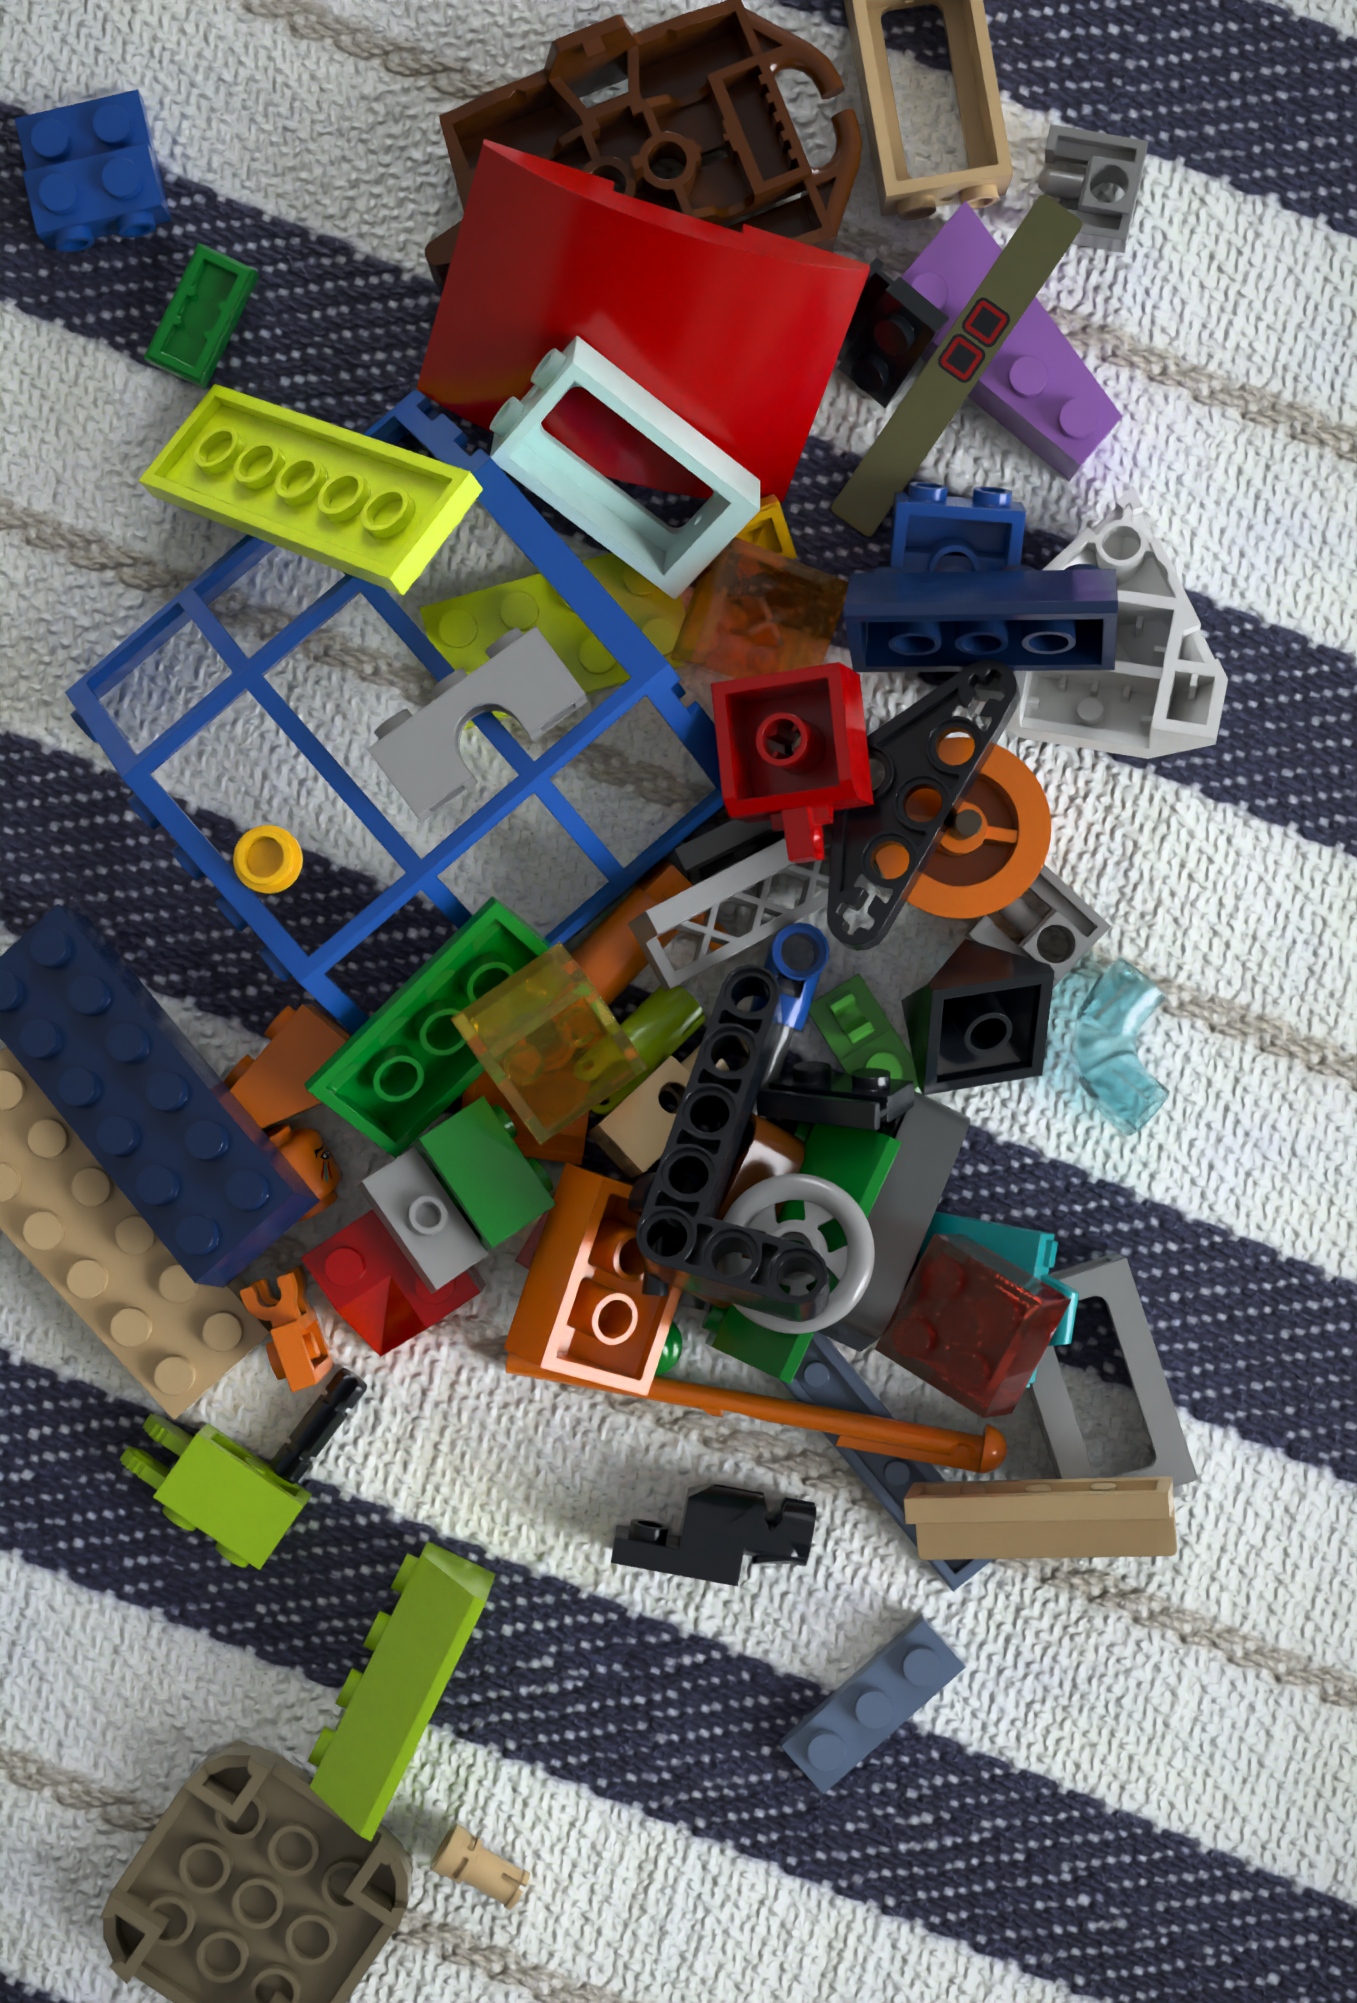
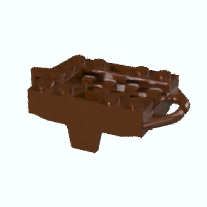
M726 0L682 14L633 33L622 15H615L554 40L551 43L544 69L494 89L454 110L439 115L463 211H465L483 141L486 139L614 181L625 191L624 195L716 225L724 224L801 193L798 199L725 228L741 232L743 224L832 253L860 166L863 142L854 110H843L830 119L836 138L835 152L832 158L822 167L814 168L809 165L774 77L781 70L794 69L803 72L812 79L823 100L833 98L844 91L845 87L841 77L830 59L815 46L746 9L742 0ZM628 79V92L589 108L579 99ZM725 148L728 157L702 167V156ZM666 158L675 159L684 167L681 175L669 180L658 178L650 169L654 163ZM462 220L429 242L425 247V257L432 278L441 287H444Z

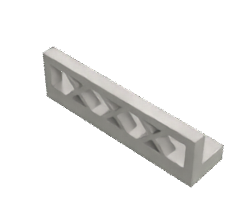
M833 823L822 825L824 851L825 848L831 846ZM784 838L646 910L629 922L628 925L664 992L826 906L828 903V890L812 898L816 885L826 889L829 888V876L819 873L822 860L809 862L808 869L795 865L796 862L788 860L786 840ZM873 862L875 873L879 877L882 876L876 864ZM778 873L804 881L799 904L793 909L766 901L772 877ZM861 876L855 887H862L869 883L865 876ZM759 884L756 897L742 893ZM727 900L752 909L746 934L739 938L713 929L719 905ZM706 912L703 925L689 921ZM763 913L776 917L760 926ZM672 929L699 937L693 962L677 971L673 969L657 937ZM710 941L724 945L707 954Z

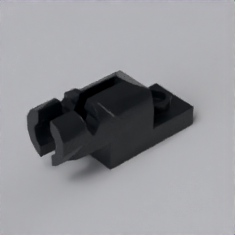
M713 1483L690 1487L687 1491L679 1536L669 1535L668 1526L650 1520L633 1519L631 1520L630 1527L617 1525L611 1563L738 1586L743 1555L752 1556V1564H794L806 1566L815 1527V1503L784 1497L780 1503V1509L772 1518H768L766 1516L767 1506L764 1492Z

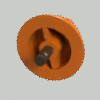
M968 737L943 739L938 748L939 758L946 764L961 765L973 755L975 749L974 740ZM997 744L995 745L909 895L908 903L924 912L945 918L967 919L981 917L1008 906L1018 899L1035 881L1049 851L1051 841L1050 809L1041 784L1028 766L1013 753ZM928 788L917 790L907 800V816L917 822H928L934 819L942 807L941 795L935 790ZM889 845L880 849L875 856V861L885 879H895L907 870L909 854L903 847Z

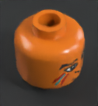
M284 1123L265 1133L320 1199L297 1222H302L317 1215L337 1200L338 1194L335 1189L340 1184L343 1173L322 1136L315 1129L301 1128L292 1131L288 1123Z

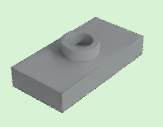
M415 1147L361 1181L357 1186L431 1294L489 1254Z

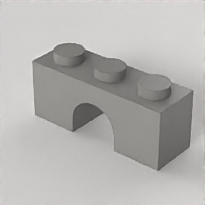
M537 626L525 634L518 627L510 630L486 649L485 652L490 658L486 663L469 675L463 668L449 674L430 690V694L435 700L413 716L408 709L396 713L374 731L379 741L367 750L415 816L423 822L478 782L464 763L460 753L461 734L471 719L481 713L490 711L508 714L516 719L531 740L535 741L588 702L583 689Z

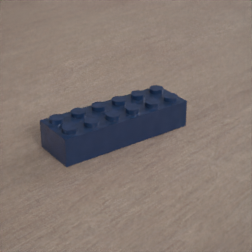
M57 904L0 956V1039L194 1283L224 1288L320 1201L90 919Z

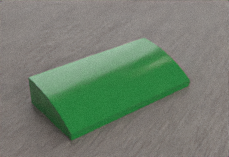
M492 896L304 1085L307 1091L396 1159L580 975L560 950L509 907Z

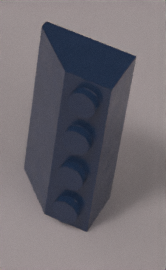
M1075 564L1064 570H1034L1025 565H1009L998 571H968L959 566H944L935 569L933 572H903L893 567H878L870 570L868 573H851L844 603V621L852 667L855 672L962 671L969 665L985 659L1001 661L1012 671L1115 670L1118 619L1116 569H1100L1091 564Z

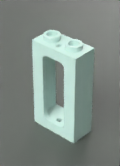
M576 336L562 353L556 348L550 350L532 374L531 382L535 385L521 401L514 396L509 398L497 412L490 425V430L494 432L490 457L500 468L674 600L760 511V480L579 336ZM583 387L712 488L713 495L684 526L679 528L668 526L544 430L541 424L542 420L569 389Z

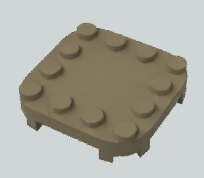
M242 1741L230 1742L222 1750L208 1755L191 1772L110 1893L100 1916L103 1919V1938L113 1960L109 1967L126 1984L134 1976L173 2003H346L392 1933L398 1930L412 1892L413 1859L404 1849L403 1844L381 1823L372 1841L359 1836L309 1788L313 1777L281 1755Z

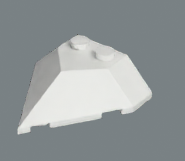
M1132 486L1115 502V508L1092 530L1088 527L1043 569L1064 570L1075 564H1091L1100 569H1116L1118 619L1115 670L1012 671L1019 686L1020 700L1005 730L1020 738L1146 759L1216 744L1228 678L1219 659L1214 658L1200 630L1201 623L1159 537L1155 538L1143 513V504L1134 486ZM994 678L988 686L980 683L975 685L974 689L979 697V705L975 713L979 715L990 698L998 701L1003 699L1004 695L999 687V679Z

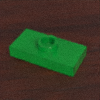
M198 243L143 358L149 364L205 390L259 278L257 271Z

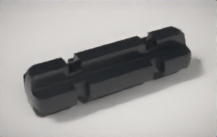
M342 1368L335 1374L325 1388L328 1393L326 1395L321 1394L290 1434V1444L285 1442L270 1461V1468L283 1480L295 1484L301 1479L312 1464L311 1456L316 1458L348 1416L346 1409H353L366 1392L367 1384L354 1372Z

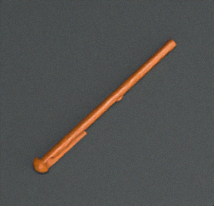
M511 1352L508 1353L505 1371L508 1374L702 1409L707 1414L717 1417H723L724 1411L740 1413L762 1421L839 1435L835 1446L969 1470L980 1474L990 1473L999 1468L1007 1454V1444L1004 1436L996 1427L985 1424L983 1435L658 1375L653 1377L648 1395L645 1396L540 1368Z

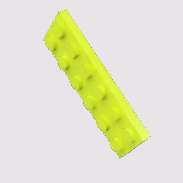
M217 384L211 387L138 480L157 499L402 596L420 576L425 566L455 526L462 520L464 514L483 490L470 471Z

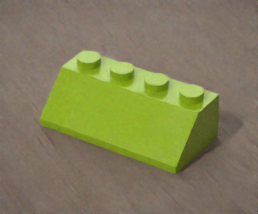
M427 1541L419 1558L407 1553L391 1586V1589L402 1594L391 1616L379 1611L363 1644V1647L374 1651L364 1673L353 1668L351 1669L336 1700V1705L346 1709L344 1716L336 1731L324 1726L307 1761L319 1767L309 1788L359 1836L369 1841H372L477 1623L495 1577V1573Z

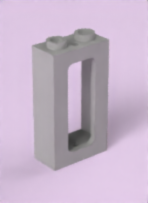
M1115 1252L1048 1274L1079 1292L1078 1301L1092 1296H1099L1104 1299L1153 1448L1154 1457L1148 1466L1111 1478L1172 1476L1174 1498L1184 1492L1182 1485L1196 1481L1198 1477L1127 1258ZM1045 1292L1039 1332L1046 1333L1047 1330L1046 1316L1050 1312L1053 1293ZM1036 1347L1035 1356L1039 1357L1035 1383H1030V1387L1027 1389L1056 1479L1098 1478L1094 1474L1054 1347Z

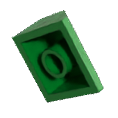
M482 1096L417 1139L399 1156L413 1147L416 1148L486 1251H488L551 1209L556 1203L549 1194L553 1190V1184L547 1172L534 1158L526 1160L514 1142L513 1138L517 1136V1131L508 1114L498 1104L490 1106L485 1097Z

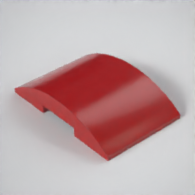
M484 139L416 389L439 405L494 434L490 430V425L495 415L509 398L514 396L521 401L535 385L531 382L532 374L546 354L553 348L562 353L576 336H579L760 480V499L775 494L779 502L783 503L868 277L870 265L743 224L741 232L639 200L613 191L614 181ZM583 387L569 389L541 422L545 431L606 477L660 491L709 499L714 493L709 485Z

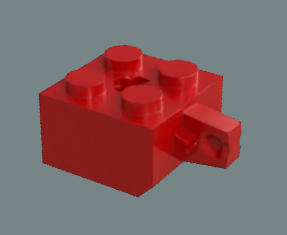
M836 662L711 683L722 798L729 817L745 823L771 820L773 831L784 830L788 860L791 862H796L797 864L825 860L822 825L834 822L833 811L874 805L860 674L842 663ZM795 733L801 735L800 745L795 747L793 755L789 756L785 754V746L795 743Z

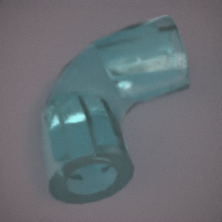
M1117 957L1097 979L1077 1012L1072 1052L1081 1087L1100 1113L1124 1136L1128 1137L1141 1129L1157 1113L1170 1093L1169 1089L1143 1066L1138 1059L1135 1047L1137 1033L1166 998L1159 988L1141 971L1123 958Z

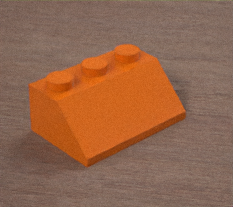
M565 1163L553 1198L556 1205L549 1210L503 1348L540 1368L647 1396L682 1290L669 1284L668 1297L642 1294L644 1263L636 1241L637 1226L641 1217L628 1209L629 1194L633 1185Z

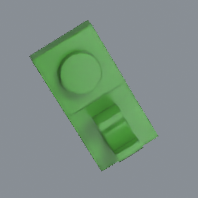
M859 973L812 1002L808 1014L845 1073L851 1074L854 1070L862 1068H880L890 1071L892 1079L914 1081V1089L918 1087L913 1058Z

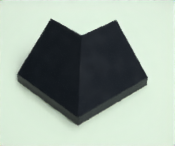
M965 939L928 984L901 1000L918 1086L923 1095L1042 1076L1055 972L1050 964Z

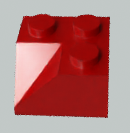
M373 1209L301 1257L335 1310L380 1357L443 1319L480 1294L487 1285L473 1265L431 1294Z

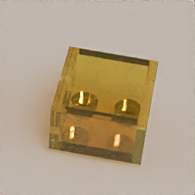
M558 942L450 1018L476 1058L540 1145L648 1069V1066L618 1024L616 1018L589 978L561 942Z

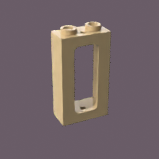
M844 0L881 216L898 214L900 220H916L932 215L936 212V207L961 203L962 205L965 200L972 210L984 208L998 202L999 196L1006 195L1013 177V169L983 0ZM932 4L941 10L968 168L962 171L913 179L908 174L881 17L888 11Z

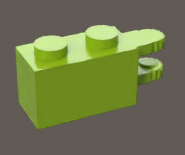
M154 1413L150 1414L142 1428L145 1429L144 1431L153 1440L180 1456L173 1469L170 1470L144 1450L128 1446L120 1457L122 1464L143 1481L157 1489L153 1497L165 1505L162 1511L169 1520L188 1531H194L196 1527L217 1541L215 1545L216 1550L233 1564L244 1568L251 1564L260 1570L312 1494L297 1483L291 1484L283 1480L270 1468L268 1463L209 1423L192 1437L164 1417Z

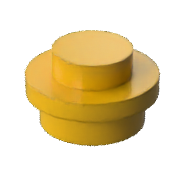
M261 825L252 828L240 838L234 850L233 863L236 874L243 884L256 892L273 894L287 889L295 882L301 872L303 856L298 841L288 831L274 825Z

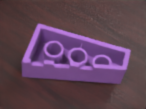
M966 200L901 276L903 280L949 318L923 357V360L927 363L1002 252V249ZM1036 296L968 395L972 401L1069 482L1122 418L1121 413Z

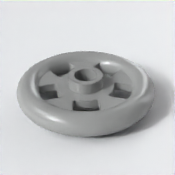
M793 1173L773 1176L747 1189L736 1199L723 1219L725 1222L765 1232L766 1234L792 1242H801L816 1250L825 1260L827 1268L840 1280L836 1288L829 1294V1302L824 1311L816 1318L805 1322L789 1321L733 1304L738 1311L755 1324L772 1331L788 1334L814 1332L842 1319L856 1306L865 1293L872 1276L875 1259L872 1231L858 1203L836 1184L808 1174ZM787 1200H803L805 1209L804 1221L787 1220L778 1224L775 1204ZM836 1219L845 1234L847 1245L830 1253L828 1252L827 1242L818 1228ZM733 1252L723 1256L718 1261L716 1268L718 1272L725 1276H737L745 1272L752 1261L751 1259L742 1258V1253ZM797 1271L786 1276L781 1284L791 1288L789 1295L802 1296L809 1293L807 1285L814 1282L815 1278L806 1272Z

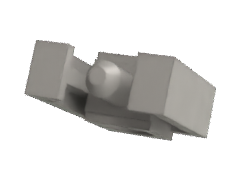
M1050 124L1045 146V163L1054 164L1055 160L1087 165L1085 175L1050 169L1040 174L1038 188L1045 195L1079 201L1078 211L1067 209L1083 222V227L1072 244L1125 253L1149 141ZM1102 183H1114L1123 189L1125 195L1116 202L1104 203L1097 200L1091 191Z
M1044 864L1039 875L1028 889L1050 909L1041 917L1019 897L1008 906L999 910V913L1024 935L1017 944L995 926L987 915L981 916L967 931L965 936L969 940L1050 964L1055 971L1054 988L1111 926ZM1048 926L1062 931L1068 942L1065 956L1057 963L1046 961L1037 949L1038 936Z

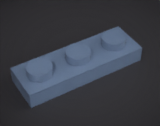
M920 1614L780 1739L781 1747L815 1786L825 1794L966 1668L965 1663L928 1620Z

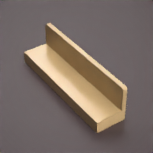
M1172 1476L914 1482L904 1497L905 1523L916 1525L918 1556L922 1560L1174 1556L1178 1548Z

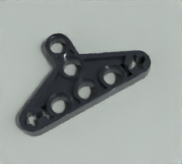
M985 659L969 665L867 736L869 759L877 760L885 767L883 783L872 791L874 805L833 811L834 822L832 827L827 923L834 937L845 947L856 951L869 950L879 945L886 937L950 826L952 819L958 812L1016 711L1020 700L1019 686L1012 670L1003 662ZM994 678L999 679V687L1004 695L1003 699L998 701L990 698L979 714L982 723L989 725L986 731H982L968 718L953 716L957 707L962 706L967 715L972 717L979 705V697L974 689L975 685L980 683L988 686ZM955 732L968 734L975 743L973 755L961 765L946 764L939 758L938 754L940 742L945 736ZM795 733V743L785 746V754L789 756L793 755L797 739L801 736ZM928 788L940 794L942 797V807L934 819L928 822H917L907 816L906 803L914 792L919 789ZM889 845L903 847L909 854L907 870L895 879L879 877L875 873L873 866L876 854L880 849ZM865 876L869 883L878 891L892 895L887 903H884L875 895L867 911L874 920L873 926L869 930L858 927L853 935L847 934L850 925L843 918V915L848 908L859 911L867 900L869 894L865 888L855 887L859 878Z

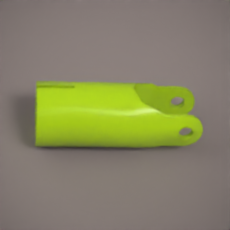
M660 985L579 1067L576 1076L582 1085L595 1086L606 1079L589 1099L588 1104L591 1111L596 1114L610 1113L704 1023L705 1015L701 1006L687 990L677 985L664 992ZM591 1069H597L594 1074H587ZM603 1100H609V1103L606 1105H600Z

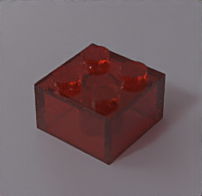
M933 1234L875 1350L981 1418L1012 1414L1072 1299L964 1234Z

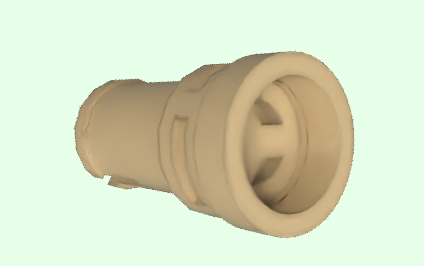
M455 1823L441 1842L432 1860L430 1870L440 1876L444 1875L458 1884L464 1881L500 1902L506 1909L511 1910L521 1897L523 1891L519 1887L520 1885L524 1887L527 1885L530 1872L518 1868L482 1846L483 1841L473 1836L467 1832L466 1828Z

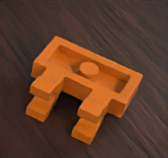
M302 1265L286 1271L287 1273L276 1278L278 1287L281 1290V1297H277L272 1293L267 1278L254 1281L250 1286L239 1291L243 1304L250 1314L257 1319L271 1321L273 1328L270 1332L273 1341L266 1344L269 1362L278 1380L287 1378L292 1393L316 1385L334 1367L314 1307L310 1308L306 1296L308 1285Z

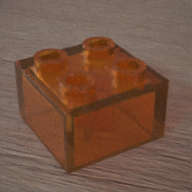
M734 537L700 573L670 659L724 680L822 665L845 603L849 582Z

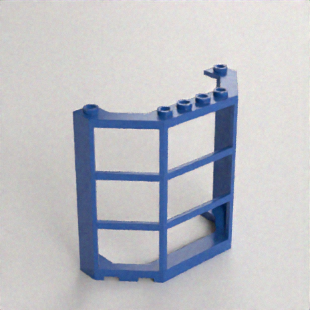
M417 389L413 390L363 435L394 445L409 432L438 461L470 471L483 488L476 498L477 501L631 677L536 761H533L491 711L481 713L471 719L517 772L518 776L423 859L419 857L264 678L269 671L359 593L367 599L438 682L455 671L454 668L389 593L380 586L344 573L345 576L252 657L248 658L208 608L210 603L276 547L274 544L247 534L65 692L76 709L70 714L73 720L91 740L99 743L120 777L134 792L127 799L134 812L152 830H155L162 824L178 843L171 850V853L179 864L197 881L206 875L222 893L215 901V904L239 931L242 932L246 927L250 926L266 944L259 951V955L270 969L284 982L293 976L352 1034L370 1016L326 972L421 890L459 930L473 915L437 876L531 794L535 793L609 881L545 936L558 950L565 947L640 882L662 860L670 856L675 851L674 849L681 846L684 840L698 827L708 823L725 808L722 798L715 724L696 701L688 708H685L679 699L686 692L679 684L681 678L669 662L493 459L481 448L472 456H469L464 451L468 447L466 442L469 440L464 432L443 413L439 415L428 399ZM193 620L233 673L137 755L128 742L130 738L112 719L100 699L187 623ZM247 690L406 872L311 956L307 955L256 894L243 884L236 871L152 776V773ZM646 696L716 789L623 868L550 781V778Z

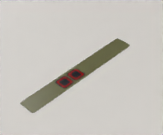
M1043 194L1038 197L832 504L831 509L834 514L863 535L869 537L874 534L893 506L894 492L902 493L1081 231L1083 222L1080 218L1048 195Z

